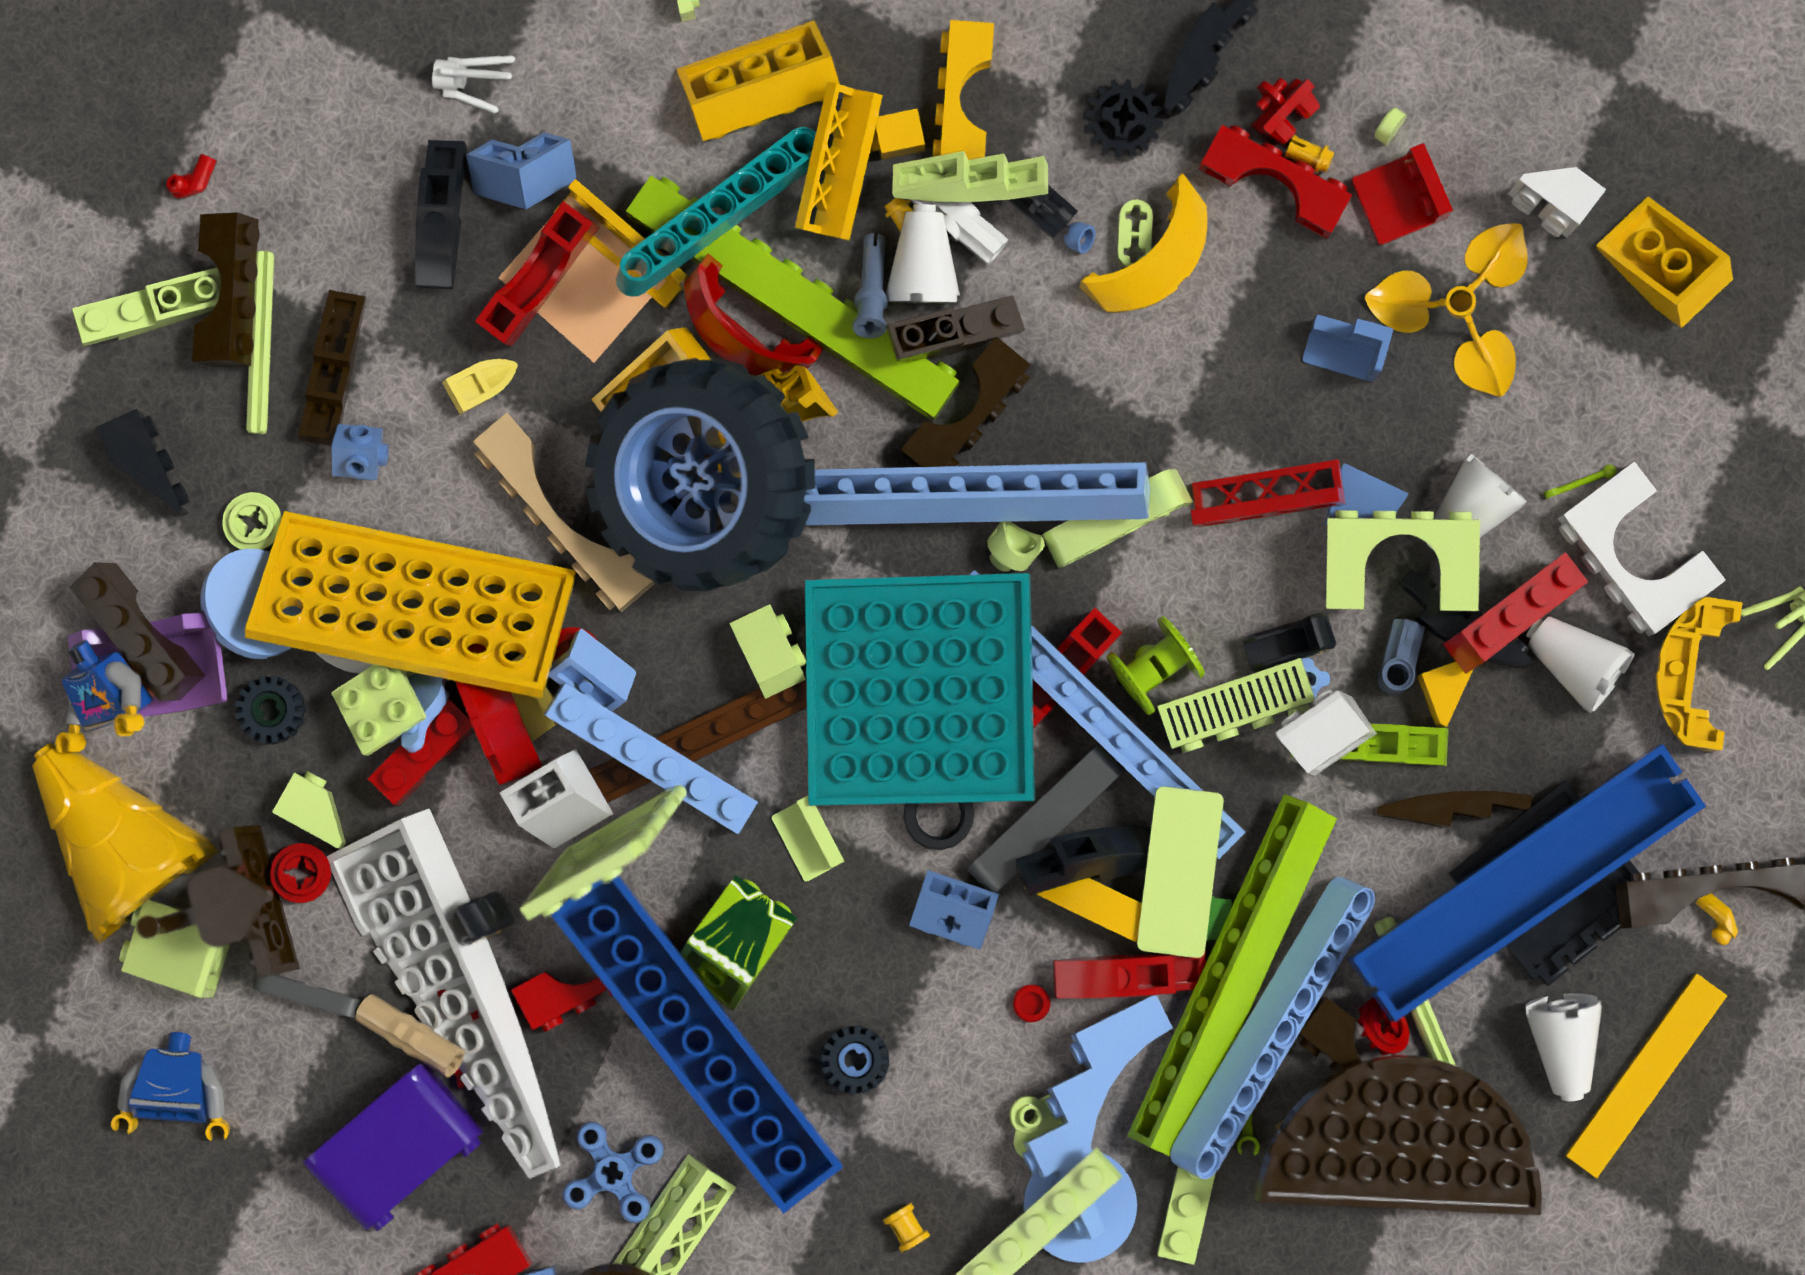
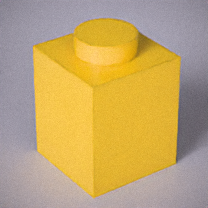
M912 109L879 116L871 145L872 152L880 151L881 160L925 151V142L918 110Z

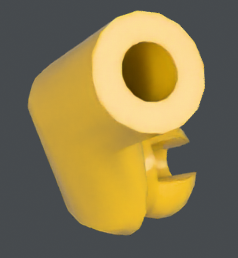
M1712 893L1697 899L1695 904L1710 915L1718 925L1711 932L1712 938L1721 945H1727L1731 938L1735 939L1738 928L1732 910Z

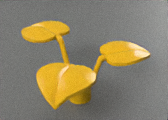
M1519 223L1501 224L1489 228L1476 236L1467 247L1465 264L1469 270L1480 275L1468 287L1457 286L1452 288L1448 292L1446 299L1441 298L1437 301H1429L1431 297L1429 282L1417 272L1400 271L1388 276L1365 295V301L1369 309L1384 325L1402 333H1413L1425 328L1429 322L1428 308L1444 306L1451 316L1465 319L1473 341L1463 343L1456 352L1454 366L1458 377L1472 389L1496 397L1504 396L1511 386L1515 374L1516 355L1514 347L1508 337L1497 330L1488 331L1480 338L1471 314L1476 307L1474 290L1485 278L1491 285L1501 288L1515 284L1524 275L1528 263V253L1523 226Z

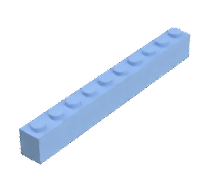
M1146 462L815 469V489L805 492L804 502L811 505V512L805 525L1149 519L1150 483Z

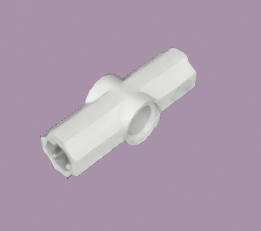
M911 200L914 204L936 205V212H942L944 215L946 230L951 234L950 239L954 242L959 241L986 265H989L1008 243V239L980 216L979 210L971 202Z

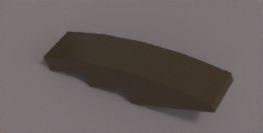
M329 290L313 351L314 363L305 394L306 405L298 432L300 441L332 446L337 426L342 423L366 296Z
M1452 791L1416 796L1373 808L1372 815L1448 828L1451 827L1453 814L1489 819L1492 806L1520 811L1530 810L1532 795L1500 791Z

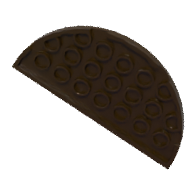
M1390 1055L1355 1063L1336 1072L1320 1082L1293 1107L1281 1123L1264 1157L1258 1177L1255 1200L1265 1203L1541 1215L1542 1192L1539 1169L1535 1168L1533 1155L1529 1147L1531 1141L1513 1109L1498 1092L1483 1080L1450 1063L1422 1056Z

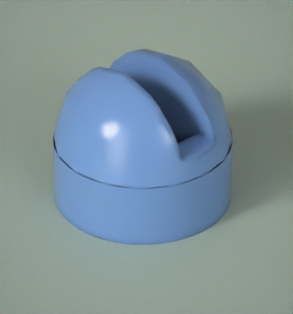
M1083 222L1069 224L1067 226L1070 229L1068 235H1063L1065 244L1071 250L1085 254L1094 243L1095 228ZM1085 236L1084 243L1080 244V241L1082 240L1081 238Z

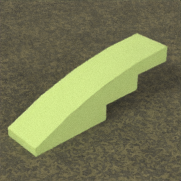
M964 151L893 164L892 194L894 198L932 202H980L1048 194V163L1044 156L1008 163L1004 153L968 160Z

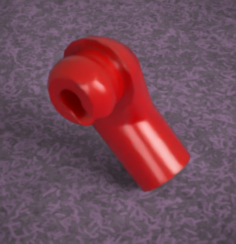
M200 154L193 172L185 175L173 174L167 179V190L174 197L182 199L202 193L207 188L217 160Z

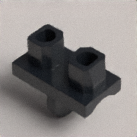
M1049 185L1048 194L1008 200L1052 240L1078 213L1077 209Z

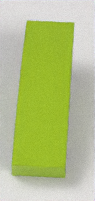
M1371 724L1377 734L1339 759L1447 766L1448 728Z

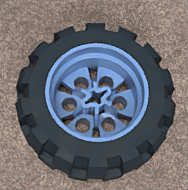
M691 358L652 367L631 378L625 391L614 393L598 416L597 423L603 427L601 434L590 436L585 467L594 468L595 484L586 486L591 513H602L608 528L602 531L601 534L619 557L631 554L635 558L632 568L637 573L659 585L672 582L680 591L702 592L724 586L729 587L747 581L758 573L768 571L788 553V542L790 539L801 536L811 512V505L804 502L805 492L815 489V460L804 459L800 442L809 438L798 412L787 414L780 405L785 399L783 392L763 375L749 376L748 370L743 364L720 358L710 360ZM694 416L701 418L702 429L697 427ZM718 430L726 437L725 444L719 440ZM686 434L691 438L688 447L685 445ZM664 449L669 452L674 458L669 460L660 459L661 450ZM704 454L711 455V457L705 458ZM719 464L721 465L722 471L718 469ZM732 492H734L739 499V504L737 508L733 506L731 502ZM675 497L678 500L683 499L676 510H674L669 502ZM698 505L705 510L704 514L700 512ZM719 514L724 528L716 532V516Z

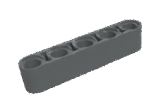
M1098 744L966 870L985 890L996 893L1017 873L1016 859L1040 852L1051 841V838L1058 835L1125 770Z

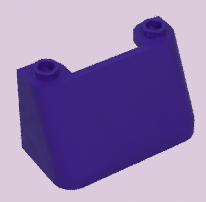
M422 1063L407 1073L323 1144L303 1164L366 1231L373 1227L378 1232L394 1218L390 1211L451 1158L459 1153L465 1158L482 1143L478 1137L484 1131L432 1068Z

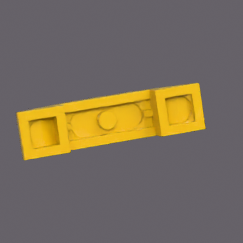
M1090 878L1037 894L1096 924L1137 942L1141 902Z

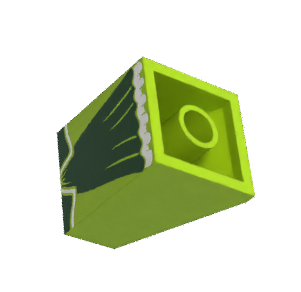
M735 875L681 951V955L712 995L734 1011L788 934L797 917L791 913V910L785 904L773 901L761 893L760 888L755 883Z

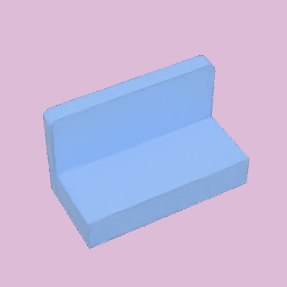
M583 629L575 633L569 650L552 663L549 677L559 685H562V683L568 684L611 712L626 702L636 676V671Z

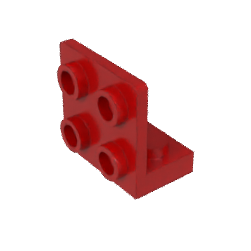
M1424 143L1410 148L1404 157L1355 176L1351 180L1375 239L1380 246L1446 220L1453 211Z

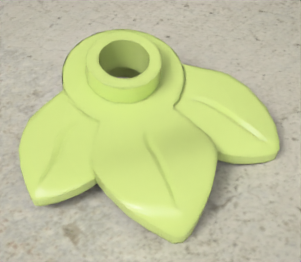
M1049 1094L1040 1099L1033 1096L1020 1097L1010 1108L1009 1119L1012 1126L1016 1129L1013 1144L1016 1152L1022 1158V1153L1027 1151L1023 1143L1063 1124L1061 1117L1058 1119L1053 1117L1047 1105L1046 1099L1050 1097ZM1033 1109L1034 1118L1029 1122H1025V1112Z

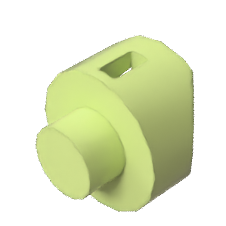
M1011 521L1000 522L987 540L988 548L991 552L990 561L997 569L1003 572H1008L1011 569L1016 571L1028 569L1045 546L1042 535L1026 531Z

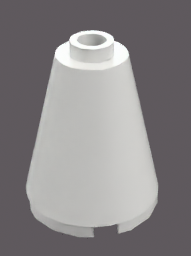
M915 204L913 205L912 212L905 213L886 290L888 302L959 303L960 293L944 215L942 212H936V205Z
M1470 453L1465 458L1434 519H1449V512H1472V519L1480 520L1481 538L1521 509L1527 501Z
M1550 616L1545 621L1540 619L1534 623L1526 637L1531 639L1528 644L1530 650L1583 709L1589 713L1597 710L1614 689V683L1621 672L1623 674L1626 672L1635 653L1624 646Z
M1576 993L1563 994L1564 999L1551 1001L1548 1004V996L1531 1000L1525 1004L1526 1017L1552 1092L1555 1095H1560L1563 1101L1583 1099L1584 1094L1591 1090L1602 1010L1601 1001L1594 995Z

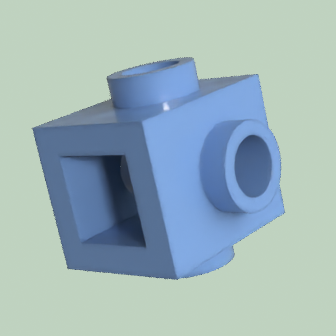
M338 424L331 446L332 476L348 477L357 480H377L380 467L387 466L389 456V444H383V428Z

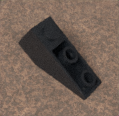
M135 409L96 427L111 462L182 516L188 514L187 510L181 507L190 502L182 483L179 482L171 485L166 472L175 469L169 453L165 448L156 452L155 448L158 446L154 437L160 434L151 415L144 417L142 412Z

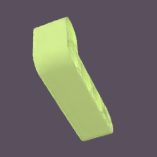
M1168 469L1149 478V519L1068 520L1042 534L1057 567L1062 568L1158 518L1170 515L1169 513L1182 506L1187 507L1192 504L1193 501L1177 469Z

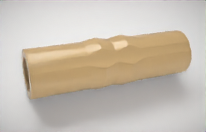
M374 994L366 997L358 1007L355 1017L357 1022L386 1039L393 1047L402 1049L408 1056L417 1058L446 1077H450L460 1067L464 1059V1050L434 1032L427 1024L418 1022L412 1015L401 1012Z

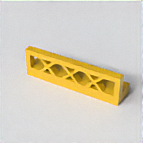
M833 82L827 83L795 228L850 241L883 95L853 89ZM839 93L844 94L841 103V108L837 112L836 104ZM833 133V143L832 146L828 148L827 143L829 135ZM824 169L826 174L824 182L820 185L819 178L821 171ZM816 205L815 222L810 224L812 209Z
M575 179L568 186L570 194L564 199V202L569 196L574 198L630 249L645 240L644 237ZM593 236L589 243L619 268L621 258L598 238ZM658 249L655 250L657 254L665 257ZM677 268L664 278L666 282L659 290L652 287L647 293L660 306L666 309L684 289V282L688 276L680 268ZM635 270L627 271L632 277H641Z

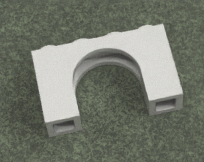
M1633 462L1559 517L1558 520L1562 524L1559 527V531L1569 544L1577 543L1585 553L1581 558L1590 572L1594 575L1599 572L1608 584L1604 589L1608 596L1616 604L1622 602L1631 613L1627 616V619L1632 627L1639 634L1645 631L1649 637L1656 634L1726 580L1704 551L1695 554L1668 576L1658 580L1637 578L1621 566L1614 551L1613 540L1615 530L1626 514L1657 492L1641 469Z

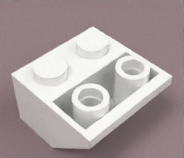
M1577 167L1523 174L1508 194L1514 198L1512 204L1519 211L1527 215L1532 212L1542 198L1546 200L1547 204L1538 214V217L1543 220L1541 223L1542 227L1556 237L1562 234L1567 238L1580 225L1606 189Z
M1328 690L1312 701L1314 707L1304 714H1301L1300 711L1293 713L1281 722L1283 728L1275 733L1304 770L1314 776L1377 734L1353 697L1338 690L1334 693Z
M576 749L553 760L500 792L518 826L554 849L613 815L611 808Z

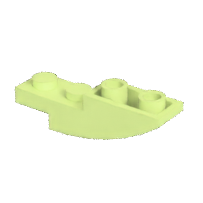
M216 267L146 285L144 290L72 308L82 346L114 338L122 340L212 311L220 296V273Z

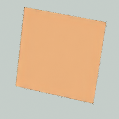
M571 196L565 201L567 204L600 227L594 236L619 258L622 259L631 250ZM544 226L498 277L503 283L507 284L524 265L534 250ZM588 243L537 313L595 363L652 297L647 292L636 297L624 295L616 285L619 268ZM661 280L653 287L659 290L666 280Z

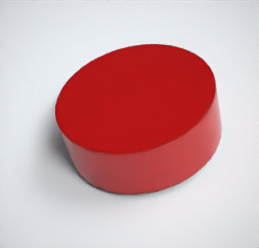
M1037 985L1021 987L1013 998L1014 1012L1020 1019L1026 1022L1042 1020L1050 1010L1048 993Z

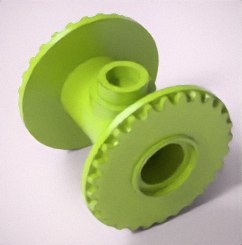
M1164 616L1157 618V623L1165 638L1155 645L1146 644L1141 646L1136 651L1135 659L1125 666L1115 653L1110 652L1106 656L1124 689L1148 715L1153 714L1155 709L1146 693L1186 665L1198 679L1203 678L1205 675L1202 664L1188 642Z

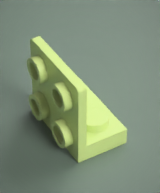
M374 664L331 692L363 755H371L426 718V714L407 679L415 672Z

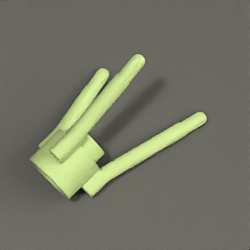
M1799 586L1787 594L1742 609L1741 616L1757 613L1793 600L1794 602L1790 604L1792 612L1779 620L1775 627L1781 629L1796 619L1804 622L1805 590ZM1805 623L1764 664V669L1769 670L1805 635Z

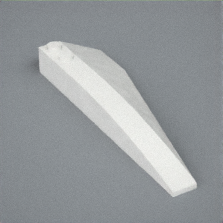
M430 808L402 818L326 856L330 863L331 872L355 926L362 936L367 935L369 932L371 933L377 946L373 952L381 964L387 962L398 978L394 983L403 995L407 994L416 1004L415 1013L418 1018L434 1032L464 1050V1059L459 1067L463 1073L460 1079L468 1090L474 1089L485 1105L482 1111L489 1121L493 1120L504 1132L502 1140L528 1178H533L559 1167L560 1162L530 1055L487 938L472 945L464 944L463 940L468 938L469 935L459 917L453 920L450 919L451 912L469 902L470 899ZM445 989L442 996L438 997L437 991ZM478 1010L479 1018L472 1020L470 1013Z

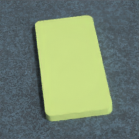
M1167 786L1157 788L1137 946L1141 951L1200 958L1204 955L1224 802L1221 794Z

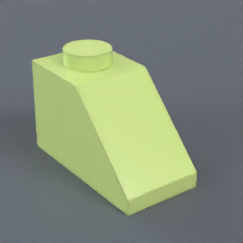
M309 771L305 773L304 777L294 773L272 813L338 849L344 848L346 841L332 792L324 788L327 781Z

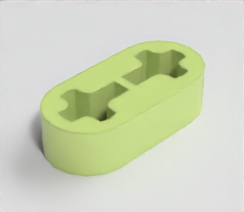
M1130 200L1124 204L1120 211L1117 258L1120 265L1124 268L1134 264L1130 262V256L1124 255L1123 252L1130 249L1131 238L1138 239V251L1144 252V256L1151 250L1153 214L1150 206L1142 200ZM1133 208H1139L1140 214L1146 215V220H1141L1139 223L1138 232H1132V220L1125 217V214H1131Z

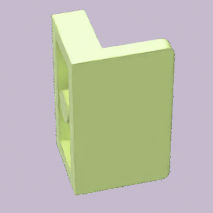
M808 796L772 816V820L803 880L806 882L845 862L815 805L809 806Z

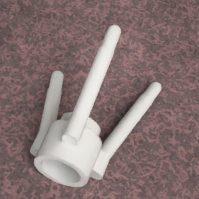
M492 56L462 59L449 57L448 61L436 59L432 74L433 88L443 89V97L454 98L480 109L497 113L498 107L458 91V88L464 89L467 77L511 79L512 75L509 72L467 69V67L513 63L515 57Z

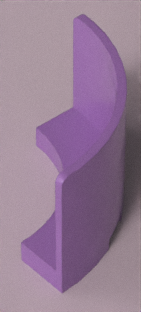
M205 613L181 614L150 622L163 636L173 643L182 646L206 676L181 700L159 701L154 695V700L137 714L146 717L192 710L226 702L227 692L221 643L215 638L216 633L208 623ZM102 628L81 630L67 636L69 649L81 641L88 640L97 657L114 651L122 656V653ZM70 657L72 671L76 668V665Z

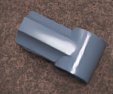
M1393 619L1382 666L1377 674L1378 686L1384 693L1396 696L1402 694L1413 684L1415 680V666L1425 626L1406 619ZM1388 669H1399L1404 675V684L1400 686L1391 684L1387 678Z

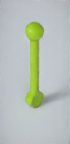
M1607 464L1599 472L1547 490L1543 494L1547 500L1604 477L1611 479L1617 474V469L1614 465Z

